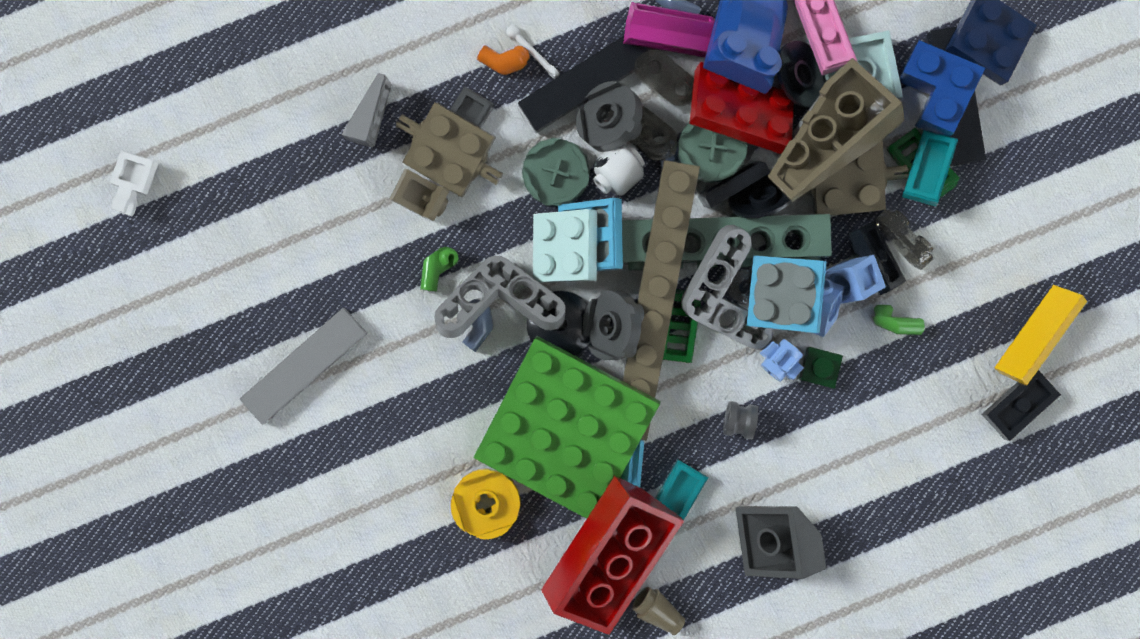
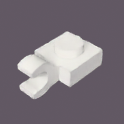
M120 151L109 182L119 187L112 201L111 209L133 216L137 207V193L148 195L158 163L144 157Z

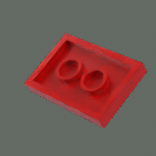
M700 62L694 74L689 124L782 154L789 141L792 140L794 103L786 96L784 91L772 86L766 94L704 69V62Z

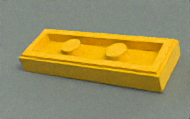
M1053 285L994 368L1000 374L1027 386L1087 303L1085 297Z

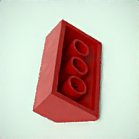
M614 476L541 589L553 614L610 635L684 523V520L642 488Z

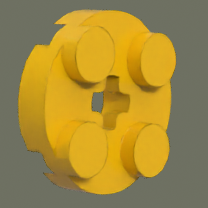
M490 468L477 469L465 475L455 487L451 499V513L458 527L479 539H493L505 534L517 520L521 506L520 494L513 480ZM487 494L488 498H494L496 502L491 506L492 511L490 513H486L484 508H477L476 503L481 501L480 495Z

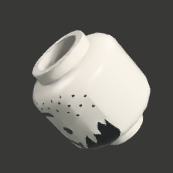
M628 144L615 150L606 151L593 164L596 174L593 180L603 193L607 194L611 191L613 194L622 196L643 178L645 162L637 150Z

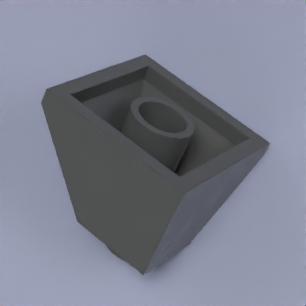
M797 506L735 507L745 576L804 579L826 569L822 535Z

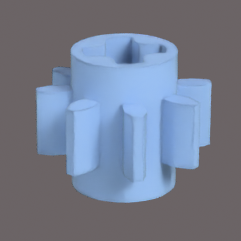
M785 339L779 344L770 341L760 352L766 358L761 367L779 382L785 376L790 380H794L804 368L798 363L803 354Z

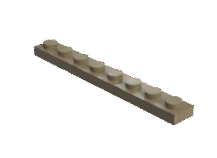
M667 160L663 162L637 303L641 304L644 309L641 334L636 354L626 359L622 380L654 398L656 396L700 166ZM650 424L641 440L647 441Z

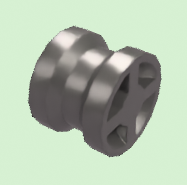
M729 401L724 418V435L732 436L737 433L742 434L745 439L752 440L757 427L758 406L748 405L747 407H742L737 402Z

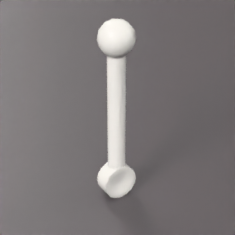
M511 25L507 28V36L511 39H516L525 47L553 79L560 76L558 70L550 65L519 34L520 31L517 26Z

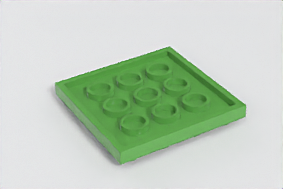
M536 336L473 458L587 519L614 476L621 477L661 401Z

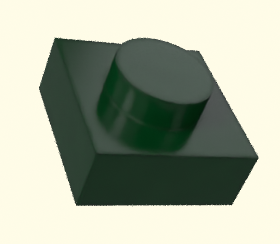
M807 347L802 364L804 368L800 372L799 380L835 389L843 355Z

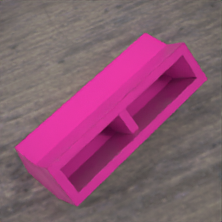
M631 2L625 25L624 44L705 58L715 20L711 16Z

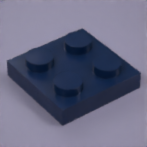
M971 0L945 50L985 67L983 75L1001 86L1009 82L1037 25L1000 0Z

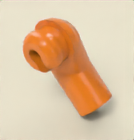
M484 45L477 56V60L501 75H508L522 70L527 65L530 54L523 46H516L514 49L499 54Z

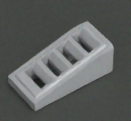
M377 74L343 130L342 136L347 141L371 148L375 146L392 86L385 74Z

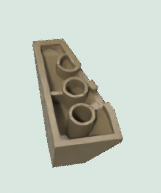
M853 58L825 82L819 92L818 100L811 111L808 110L804 116L803 124L793 140L789 141L768 175V178L792 202L876 146L905 121L902 102Z

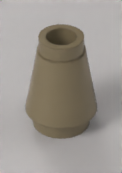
M644 588L633 603L632 609L637 613V618L672 635L679 633L684 626L685 618L658 589Z

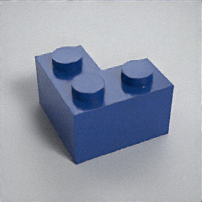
M919 40L899 78L900 83L929 94L915 127L948 137L954 134L986 68Z

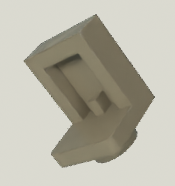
M404 169L389 199L423 218L434 221L436 216H441L447 207L448 198L446 197L449 190L428 181L409 169Z

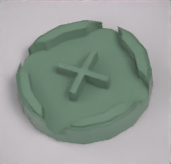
M688 123L683 128L678 141V158L681 163L700 166L698 180L706 183L722 182L731 178L742 167L748 146L746 142Z
M551 138L540 141L529 150L523 163L522 177L526 190L536 201L545 206L558 207L561 204L573 203L582 196L589 183L590 167L586 155L578 145L567 140Z

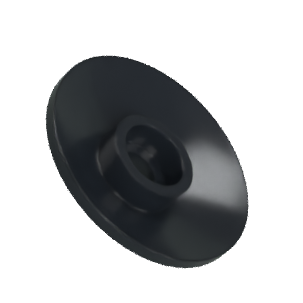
M792 41L784 45L779 51L782 66L777 73L778 80L784 93L793 103L803 108H810L819 97V92L826 82L825 75H821L811 46L803 41Z
M768 175L729 198L732 212L743 218L770 216L792 203L768 178Z
M553 291L565 304L566 329L563 331L556 329L544 330L527 318L528 336L532 343L535 337L538 336L575 356L582 352L590 343V337L584 336L583 317L588 304L575 293ZM552 308L550 311L544 309L543 316L547 317L550 314L556 316V309Z

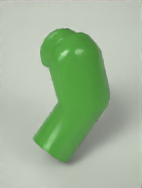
M442 247L424 259L420 290L437 292L439 275L455 266L458 262V253L454 249Z
M876 305L874 307L875 317L872 318L877 326L900 335H921L924 332L925 324L923 319L892 317L893 307L891 305Z

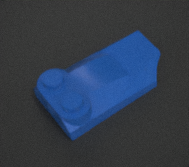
M720 0L703 68L766 94L772 88L774 76L782 66L779 51L788 11L787 0Z

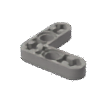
M727 225L721 228L682 296L681 306L684 312L693 320L750 348L760 349L771 341L773 328L750 326L754 329L759 328L762 330L759 336L755 334L752 336L746 329L742 328L744 322L747 324L748 309L723 297L751 248L749 233L739 226ZM729 237L737 238L740 243L737 247H730L727 240ZM721 252L725 256L727 255L728 257H730V263H728L722 257H719V253ZM716 264L723 265L724 274L722 278L714 282L709 281V269ZM702 283L714 290L711 294L709 291L701 288ZM694 299H702L705 305L703 308H695L692 302ZM726 310H734V321L728 326L720 325V315Z
M495 255L484 260L437 308L434 316L436 329L440 335L446 338H455L463 334L498 296L544 330H555L562 326L565 320L566 307L557 295L511 261L502 256ZM500 269L503 270V277H501L498 274H496L494 277H491L490 270H493L495 272L499 271ZM526 286L532 290L533 294L528 299H519L515 297L513 292L517 287ZM470 290H478L484 295L483 299L477 303L466 301L464 296ZM458 304L462 308L460 312L458 311ZM552 308L556 309V316L552 314L547 317L543 316L544 309L550 311ZM457 314V324L449 322L445 325L444 317L453 318Z

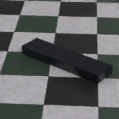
M957 27L928 32V44L946 51L945 49ZM975 91L954 134L950 136L958 139L950 167L986 160Z
M624 36L519 101L518 106L535 133H538L589 101L585 97L596 86L608 81L619 82L649 63L651 58L644 47L624 44Z

